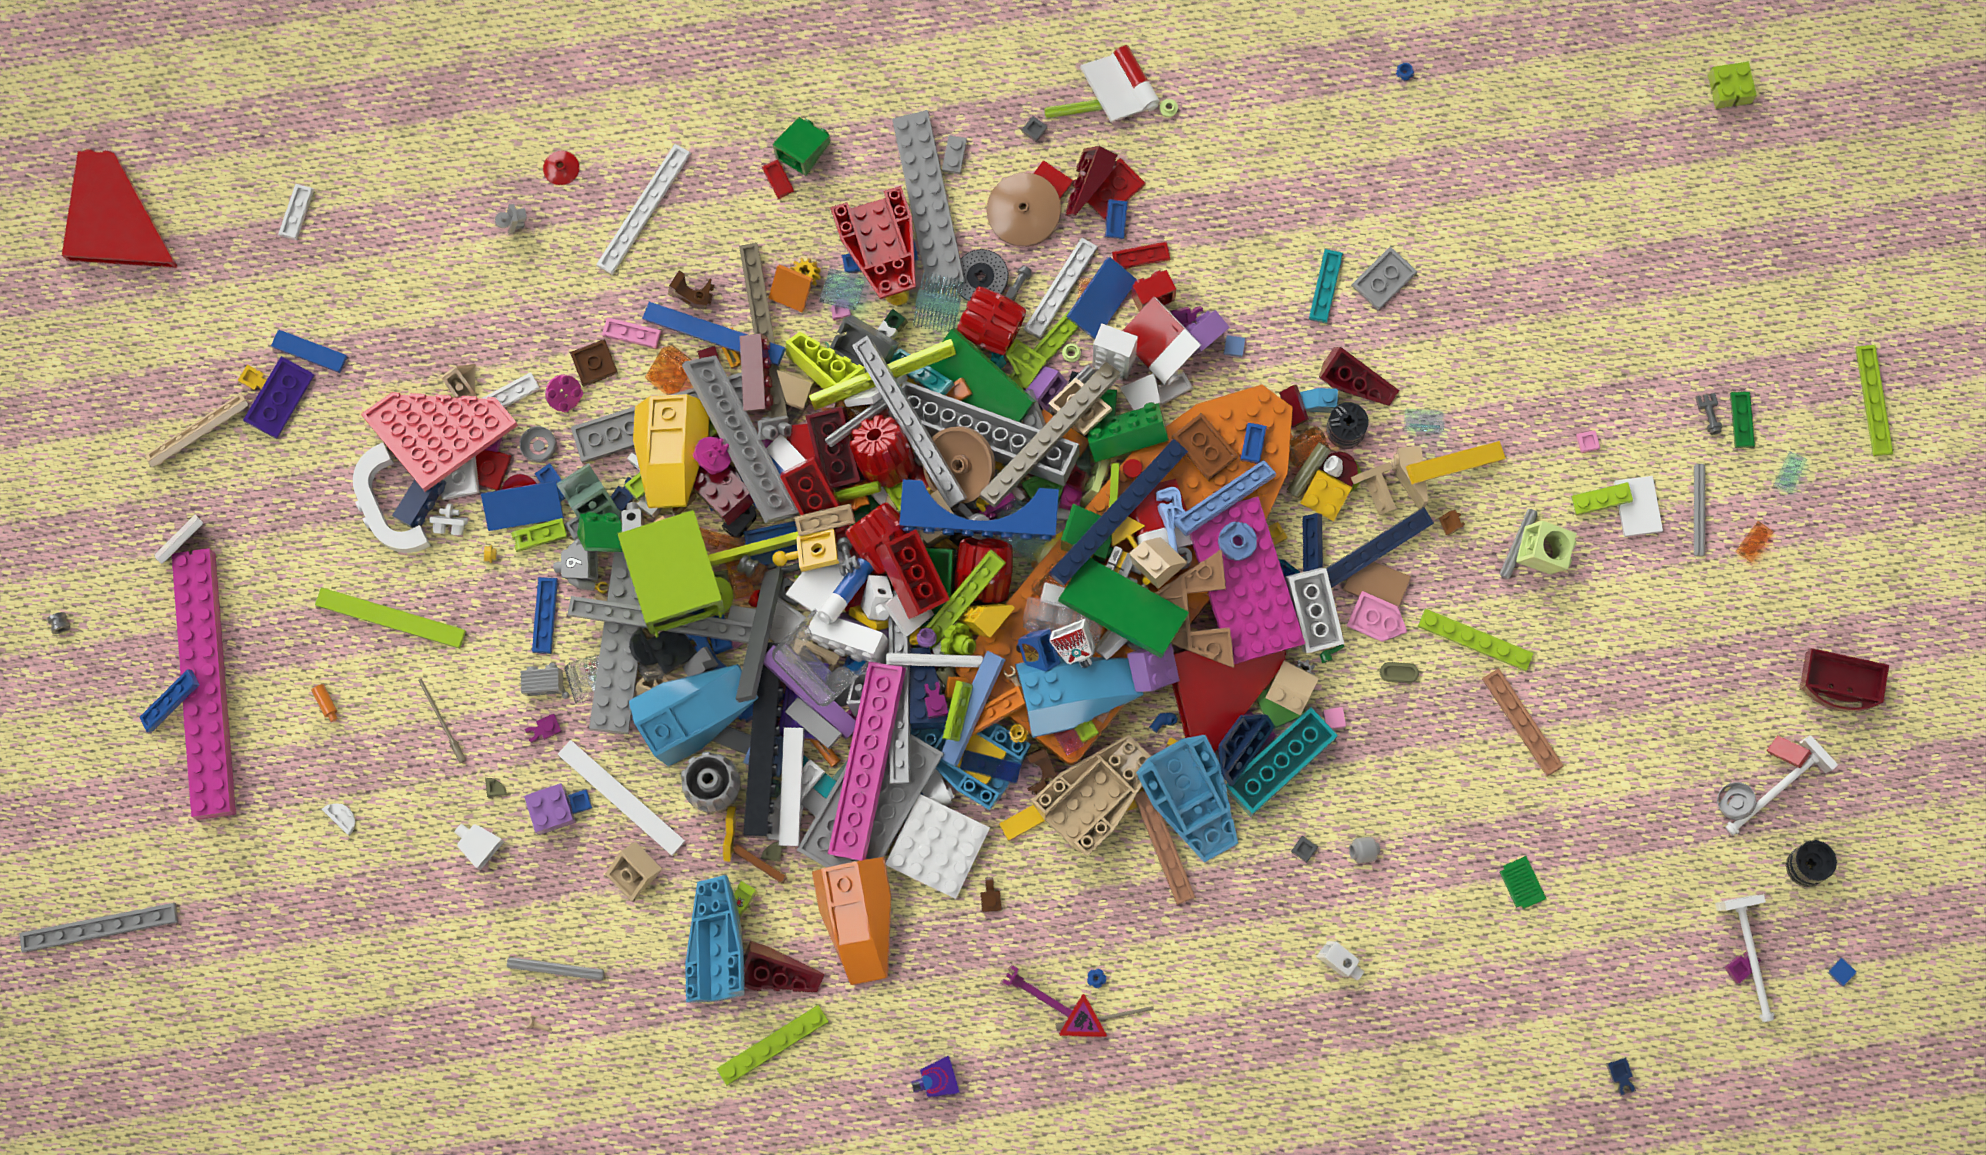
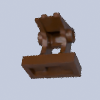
M679 270L669 285L668 295L677 297L693 308L706 309L707 304L711 305L713 294L709 293V291L714 290L715 284H711L712 279L710 278L702 289L693 290L687 286L685 274Z
M1045 747L1027 754L1030 764H1036L1042 771L1041 780L1027 788L1028 791H1032V795H1036L1037 791H1042L1049 784L1045 783L1047 777L1053 780L1057 776Z

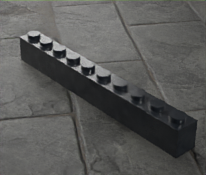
M768 642L766 653L772 646H775L786 656V649H783L782 643ZM764 664L757 690L758 699L753 703L743 836L745 838L769 839V834L773 832V822H770V814H774V803H771L772 795L776 793V783H773V775L777 776V764H774L775 756L779 754V744H776V737H780V725H777V721L782 715V706H779V698H783V687H780L781 680Z

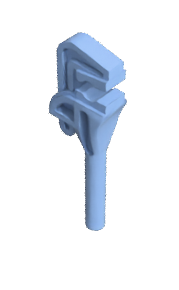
M1170 487L1156 493V501L1165 500L1169 502L1172 499V503H1160L1157 507L1167 530L1169 545L1178 553L1175 527L1177 526L1174 524V519L1186 511L1182 508L1180 491L1175 487Z

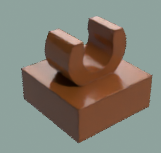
M1451 510L1439 518L1445 535L1453 534L1465 525L1459 519L1461 513H1457L1456 510Z

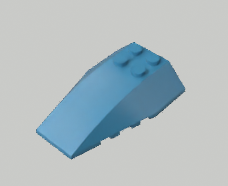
M1059 656L1060 664L1048 671L1028 666L1024 662L1015 664L1027 707L1032 738L1071 730L1102 713L1105 714L1117 706H1122L1143 696V692L1135 691L1128 658H1109L1106 660L1103 657H1091L1092 664L1087 668H1082L1078 661L1068 664Z
M1206 735L1181 739L1149 757L1136 772L1152 806L1203 862L1238 844L1220 763Z

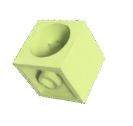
M1543 520L1527 525L1524 528L1516 562L1547 574L1567 570L1572 562L1571 554L1576 546L1575 538L1577 533ZM1544 539H1546L1552 547V558H1550L1545 553L1543 547Z

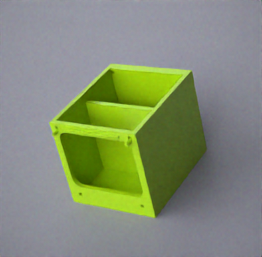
M694 510L617 533L650 634L655 633L657 638L659 637L658 632L663 630L666 631L705 619L717 613L719 618L722 617L721 612L725 611ZM712 605L718 606L713 610L662 626L654 627L653 625Z

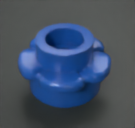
M1409 63L1400 64L1396 70L1397 77L1404 81L1412 78L1414 75L1412 65Z
M1092 969L1087 974V983L1094 988H1100L1106 982V976L1101 969Z

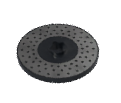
M977 249L968 252L960 258L965 284L957 285L955 289L963 299L969 301L973 292L979 286L1000 294L1005 291L1009 280V272L1006 263L997 253L986 249ZM980 273H983L985 278L983 277L981 281H979L976 275H980Z

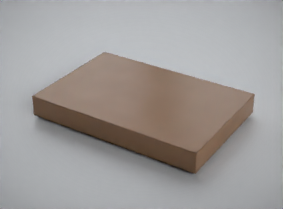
M1372 562L1350 576L1346 581L1343 591L1360 597L1361 592L1364 591L1399 608L1411 576Z

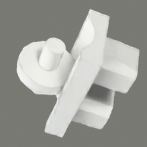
M447 504L446 509L440 508L439 513L446 514V516L434 515L430 517V523H433V533L444 534L446 524L452 525V535H462L464 526L468 524V518L453 517V515L459 516V510L453 509V504Z

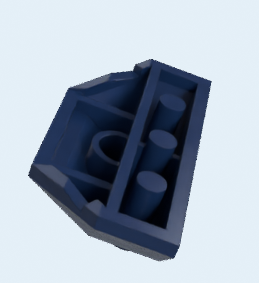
M1240 715L1220 742L1218 757L1221 774L1229 786L1235 784L1274 730L1275 726L1268 715Z

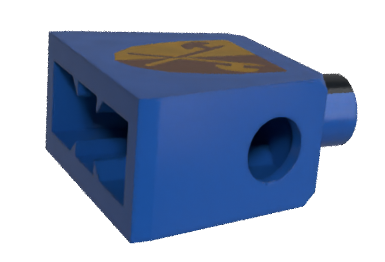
M1051 629L1033 631L1018 639L1016 650L1018 653H1022L1026 665L1048 671L1060 664L1057 650L1049 641Z

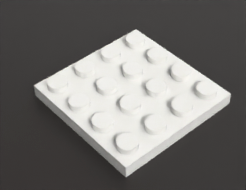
M920 794L886 861V866L956 899L990 827Z

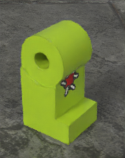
M740 881L734 893L739 917L746 911L757 894L756 889L743 881Z

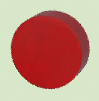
M1129 459L1123 465V473L1129 479H1136L1142 473V465L1136 459Z

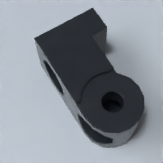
M751 505L730 525L724 522L722 524L723 530L738 541L744 534L743 532L747 531L756 520L755 508Z

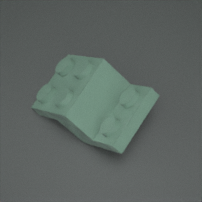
M589 463L557 483L558 488L578 519L580 514H586L587 512L603 515L613 513L618 515L619 519H622L621 512Z

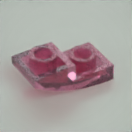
M1075 729L1053 733L1066 755L1084 746Z

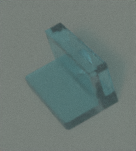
M1405 409L1404 431L1443 432L1445 421H1443L1442 411Z

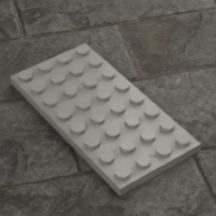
M911 735V783L890 784L889 747L866 860L885 856L911 812L917 798L922 793L944 755L941 751ZM846 767L797 848V851L826 868L860 861L828 854Z

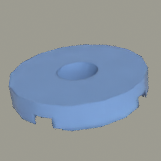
M1231 522L1219 533L1218 546L1222 550V554L1228 559L1240 561L1250 557L1255 551L1257 537L1254 530L1246 523ZM1233 537H1240L1242 545L1236 546L1233 543Z

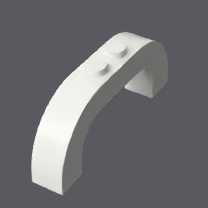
M378 444L363 454L353 473V488L358 499L355 503L359 511H363L365 515L363 521L367 529L370 528L379 541L391 550L413 553L426 549L431 545L420 525L405 532H397L390 529L374 495L372 483L375 475L380 470L394 464L385 444Z

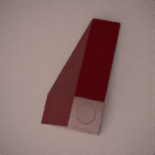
M1101 146L1083 149L1076 168L1079 174L1072 184L1075 190L1069 197L1066 216L1070 217L1078 214L1104 180L1115 169L1117 154Z
M1333 347L1323 362L1319 378L1333 389H1338L1339 391L1390 406L1400 391L1342 347Z
M751 940L744 954V988L754 991L773 989V991L818 992L825 976L824 973L769 946Z

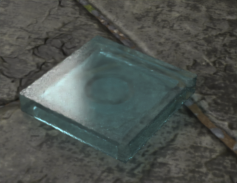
M830 268L820 296V302L856 311L865 285V276Z

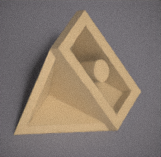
M476 364L456 366L441 376V379L454 397L477 396L475 393Z
M777 370L786 401L785 404L803 410L815 385V381L799 373Z

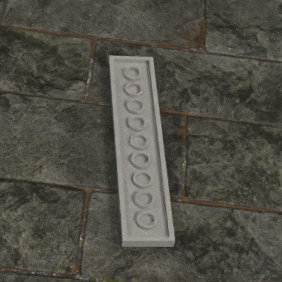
M924 110L893 118L894 131L928 291L931 292L965 284L929 111Z
M717 356L685 361L682 367L718 435L724 440L723 444H729L727 452L765 523L797 516L799 512L762 440L756 439L758 433L747 412L743 411V405Z
M741 372L728 376V379L743 405ZM694 388L672 394H688L699 398ZM635 407L571 427L582 463L634 447Z
M614 552L607 601L640 606L624 553ZM604 622L589 725L590 731L629 734L631 719L629 700L634 698L638 662L630 652L629 642L632 634L640 628L643 630V627Z

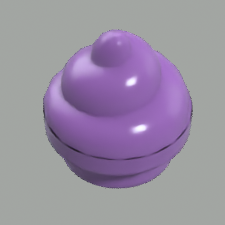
M923 628L917 634V642L922 647H931L936 642V634L930 628Z

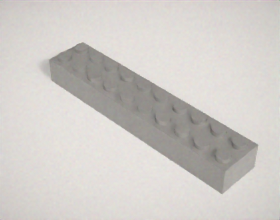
M903 381L901 385L905 390L906 397L931 438L946 428L956 426L971 428L987 440L993 451L995 461L1008 465L1040 431L1034 427L907 381ZM889 409V417L896 420L891 410ZM1061 438L1034 466L1029 474L1065 486L1080 455L1079 444Z

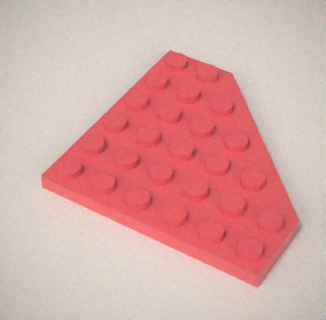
M391 392L361 414L424 492L518 426L517 422L495 397L480 399L477 396H462L460 398L451 397V395L436 394V396H426L425 394L417 393L400 395V393Z

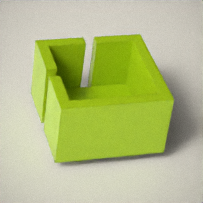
M1749 61L1714 66L1708 73L1710 88L1714 90L1712 96L1715 109L1732 107L1734 102L1735 106L1752 104L1757 96Z

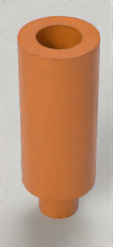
M325 685L315 686L311 691L324 717H328L331 722L338 719L335 714L337 709Z

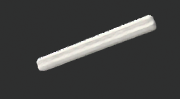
M887 653L886 664L980 668L983 661V656L906 653Z

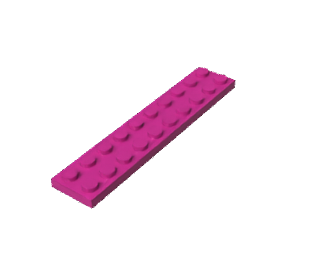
M875 662L868 663L828 850L830 855L860 861L866 860L906 672L904 667Z

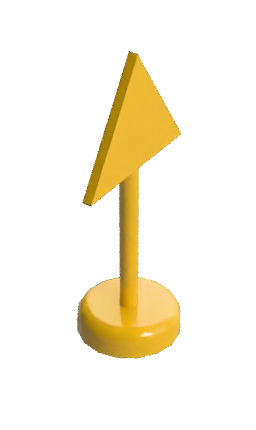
M1127 517L1112 533V547L1128 538L1135 549L1138 545L1131 535L1145 525ZM1146 576L1142 579L1144 585L1151 583Z

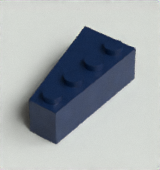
M910 648V654H931L930 648ZM910 665V724L912 730L945 729L948 715L928 719L925 698L929 696L925 692L924 685L928 684L929 689L934 691L936 689L935 682H939L935 666Z

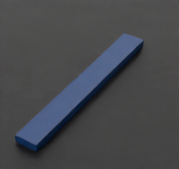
M650 301L642 317L643 320L738 353H741L740 336L747 335ZM770 342L768 354L771 364L780 365L786 350L785 347Z

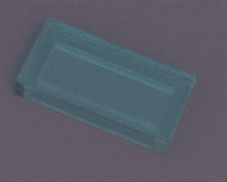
M1789 451L1773 486L1792 493L1807 459Z

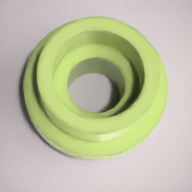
M1165 99L1160 104V112L1165 117H1172L1178 111V104L1172 99ZM1171 105L1172 109H1167L1166 106Z
M1068 344L1063 348L1062 356L1067 362H1076L1081 356V350L1075 344ZM1074 351L1075 355L1069 356L1068 352Z

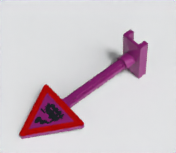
M1014 965L1008 968L1012 975L1007 973L1006 977L1009 980L1002 979L1001 985L1008 987L1011 984L1016 988L1020 987L1067 1016L1059 1036H1107L1085 994L1081 995L1074 1009L1071 1010L1024 981V978L1017 974L1019 968Z

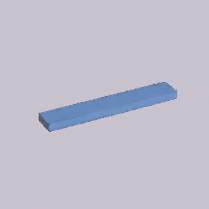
M1264 460L1174 519V524L1185 536H1188L1276 477V472Z
M990 651L986 652L972 683L973 687L960 740L957 742L947 739L942 749L944 755L941 759L954 766H958L1006 659Z

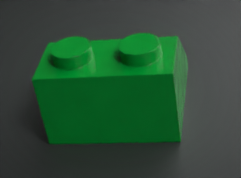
M594 512L580 514L577 536L585 551L623 552L617 534L622 532V523L618 515L613 513L603 515Z

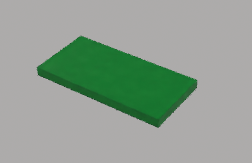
M952 328L942 342L951 339L956 354L928 366L953 381V383L960 378H964L972 394L962 400V402L1021 423L1036 401L959 331Z
M1091 558L1075 573L1058 599L1059 603L1159 658L1163 657L1189 614L1185 609Z

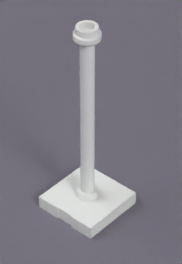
M1811 735L1798 743L1800 746L1811 751V755L1803 766L1794 769L1756 802V808L1750 816L1736 820L1733 823L1729 821L1725 828L1732 836L1740 833L1738 829L1812 764H1817L1825 773L1832 771L1838 766Z
M1764 894L1715 903L1717 911L1735 909L1739 914L1762 1011L1759 1018L1762 1019V1022L1772 1021L1775 1014L1774 1012L1770 1013L1746 910H1748L1747 906L1765 903Z

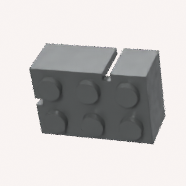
M851 315L844 317L837 331L839 335L834 337L830 348L837 355L851 359V362L857 366L859 364L864 366L852 345L865 336L869 335L886 364L890 363L899 343Z

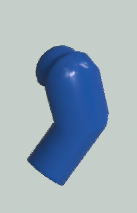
M1171 712L1160 713L1149 728L1157 733L1162 725L1176 724L1178 718Z

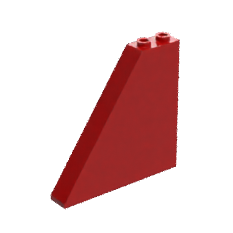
M91 149L78 151L62 256L67 261L177 268L175 259L115 153L109 150L96 152Z
M1186 649L1173 652L1180 681L1172 683L1185 738L1206 735L1215 753L1220 742L1239 716L1244 715L1280 670L1284 660L1286 661V650L1234 664V667L1227 666Z

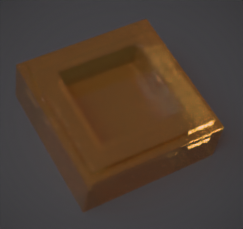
M760 563L750 577L753 584L758 586L763 579L764 572L768 571L765 565Z

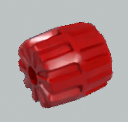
M979 286L973 292L971 299L967 303L966 310L960 317L957 331L975 345L996 354L1005 355L1022 326L1026 316V309L1000 293Z
M876 415L871 421L869 419L861 421V427L852 431L854 439L850 441V448L860 471L867 481H878L881 483V487L887 486L891 488L903 482V479H908V475L915 467V456L909 440L896 420L891 417L885 419L883 415Z
M888 502L878 506L845 532L857 555L872 565L873 573L877 576L886 570L877 554L876 548L907 534V532H904V529H900V515Z
M970 537L962 539L959 544L955 565V591L986 554L992 550L1006 563L975 600H981L982 603H990L991 601L998 603L1006 600L1013 573L1012 545L994 538L978 540Z

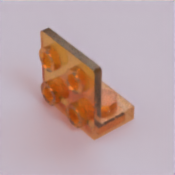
M674 345L663 347L645 378L666 395L678 393L688 378L682 365L685 361L692 359Z

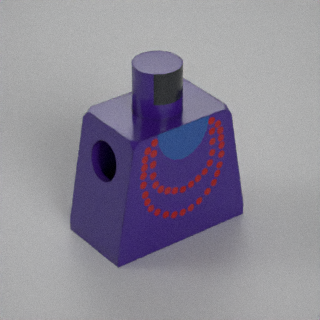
M949 1056L920 1069L922 1078L911 1081L914 1093L926 1090L928 1098L960 1094Z

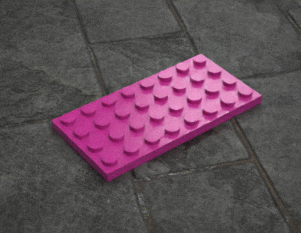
M1259 497L1235 503L1189 534L1198 563L1205 561L1220 550L1218 546L1219 533L1229 523H1246L1256 534L1257 546L1250 557L1235 561L1223 555L1226 590L1207 591L1219 629L1230 628L1234 664L1305 644ZM1235 536L1233 537V543L1236 546H1241L1242 539Z

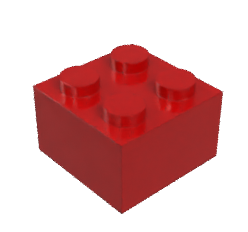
M1167 269L1164 271L1158 270L1147 279L1141 278L1135 281L1134 285H1132L1131 297L1140 312L1153 297H1156L1163 306L1175 301L1177 289Z

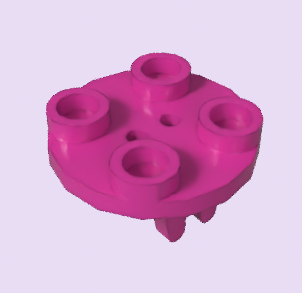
M557 375L546 386L545 397L547 403L553 409L564 413L573 409L583 396L581 385L571 375Z
M705 437L695 447L694 459L710 474L722 472L731 462V457L727 452L729 444L726 443L724 445L722 438Z

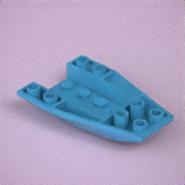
M739 664L663 682L629 700L634 724L657 759L669 767L702 750L756 700L740 703L736 700L742 673Z
M996 723L977 733L980 737L1007 752V755L987 785L943 759L940 760L936 767V770L957 791L988 810L1002 797L1020 769L1031 746L1027 741L1022 743L1013 742L1010 731ZM911 727V735L941 752L947 739L943 738L945 729L912 730Z
M727 875L697 882L685 961L687 1003L717 1002L745 996L741 923L734 892Z

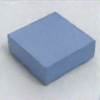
M1227 335L1223 355L1242 357L1245 338Z

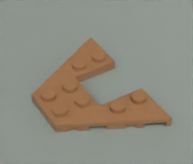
M1219 550L1205 561L1191 568L1173 582L1165 585L1155 594L1189 612L1187 594L1226 590L1222 550ZM1188 614L1171 644L1234 667L1230 628L1191 632L1190 616Z

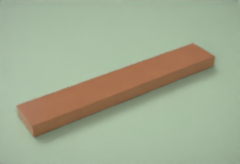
M1498 668L1483 677V682L1545 775L1548 777L1564 767L1500 669Z
M1145 790L1137 793L1134 800L1176 904L1178 905L1196 898L1164 818L1152 806Z

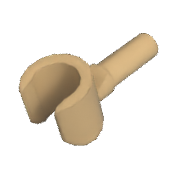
M1010 666L1013 671L1011 675L1006 674L1004 670L1006 679L1011 680L1016 687L1021 686L1016 678V671L1013 666Z
M524 1016L530 1020V1023L528 1025L521 1024L523 1027L528 1029L534 1027L549 1032V1026L535 1022L530 1016Z

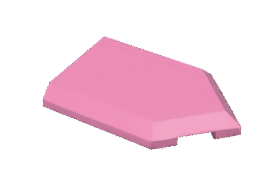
M1364 591L1361 592L1347 627L1381 642L1408 632L1398 606Z

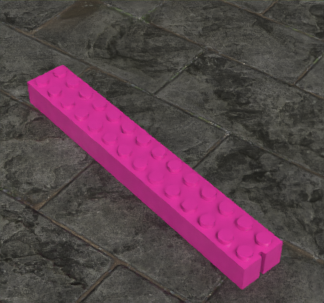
M210 548L193 550V554L189 551L172 554L180 675L187 669L193 670L200 684L183 701L191 817L196 820L236 815L216 553Z

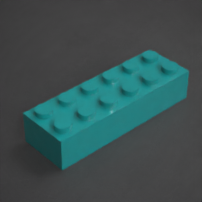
M1310 707L1248 764L1233 786H1229L1228 783L1226 784L1227 793L1252 817L1334 742L1338 735Z

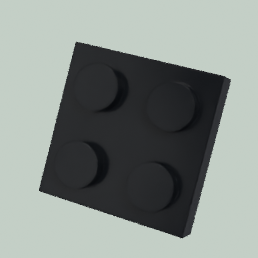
M661 631L658 633L659 637L656 638L654 636L648 640L657 663L665 675L689 661L697 653L687 636L682 633Z

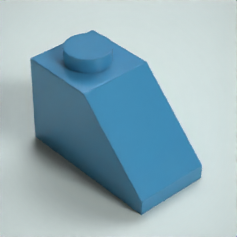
M1316 388L1300 392L1306 412L1331 413L1337 406L1338 389Z

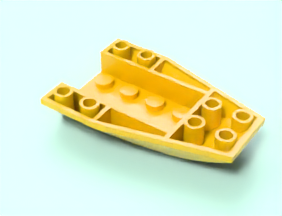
M688 394L649 396L635 406L633 442L648 508L687 507L700 466L697 460L694 459L693 453L697 443L701 439L709 437L710 418L699 398Z

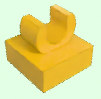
M1278 521L1268 527L1274 546L1288 538Z

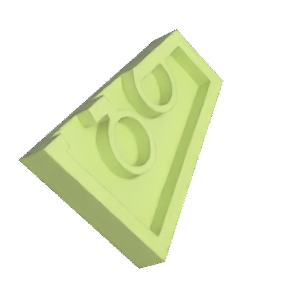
M1113 457L1095 462L1091 471L1093 475L1084 487V490L1087 492L1080 500V507H1085L1103 488L1101 484L1108 475L1109 470H1107V467L1111 464Z

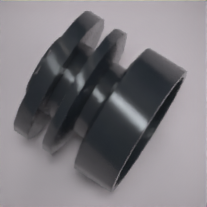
M1344 402L1337 405L1331 411L1326 425V435L1329 441L1342 449H1351L1357 446L1363 440L1369 425L1366 411L1360 405L1352 402ZM1346 420L1350 421V426L1346 425Z
M1818 840L1805 842L1791 851L1786 860L1787 874L1793 882L1803 887L1818 885L1831 877L1837 867V858L1833 849L1825 842ZM1808 862V865H1811L1812 868L1809 869V866H1807L1805 863Z

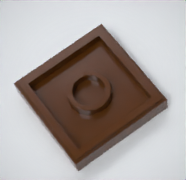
M605 339L570 352L583 387L618 374Z

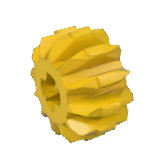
M802 257L800 258V263L794 261L795 267H790V269L801 274L802 272L805 273L804 271H808L809 274L806 273V276L813 278L812 285L816 286V280L821 279L819 275L821 269L817 267V262L811 263V258L804 261Z

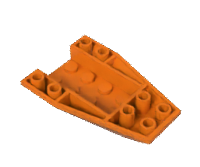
M879 857L855 861L813 871L812 875L818 909L850 985L888 978L891 890L885 858Z

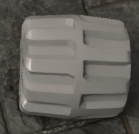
M702 752L701 756L692 757L688 760V766L685 770H682L681 780L684 796L692 806L706 813H720L726 811V807L737 801V796L741 789V780L738 770L731 760L721 754Z

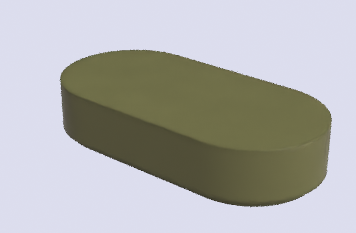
M1386 662L1379 671L1380 677L1386 682L1412 683L1419 676L1418 668L1411 663Z

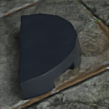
M642 628L638 629L630 638V652L640 664L654 665L657 663V660Z

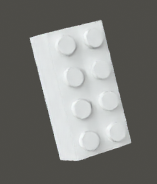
M1101 324L1093 344L1092 367L1098 371L1107 362L1121 372L1119 380H1123V378L1128 379L1136 358L1138 337Z
M1318 568L1286 576V585L1305 644L1301 646L1302 652L1310 653L1344 644L1327 569Z
M814 614L807 632L818 646L827 650H834L840 656L849 655L858 662L864 660L867 663L886 664V655L889 653V639L884 633L837 618L834 623L826 624L820 620L819 616Z

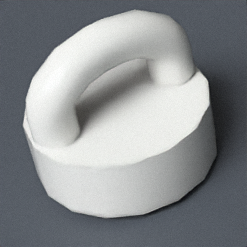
M1331 456L1325 461L1324 471L1329 475L1339 477L1343 470L1342 460L1337 456Z

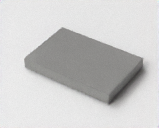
M1389 247L1351 286L1379 311L1418 271L1393 248Z

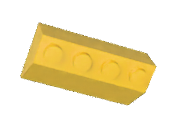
M992 602L973 603L957 622L969 626V632L972 635L990 638L1015 607L1013 605Z

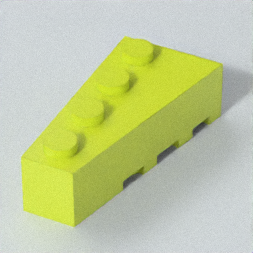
M798 332L786 341V356L823 389L865 373V367L859 364L857 366L851 362V359L837 355L831 348L827 349L821 346L820 342L802 332Z

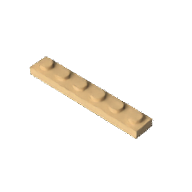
M240 393L147 453L145 456L150 466L161 465L166 458L178 454L186 445L195 443L203 434H209L217 425L224 424L229 421L231 416L243 412L249 406L244 395Z

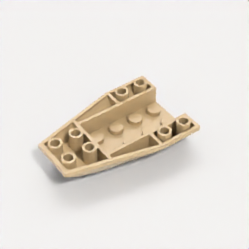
M1127 735L1060 773L1031 802L1043 819L1072 848L1088 856L1116 829L1142 787L1136 772L1151 756L1130 735Z

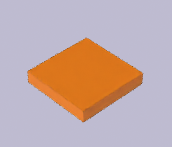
M779 264L776 268L768 298L803 312L813 278Z

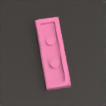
M607 318L602 336L657 349L661 330Z

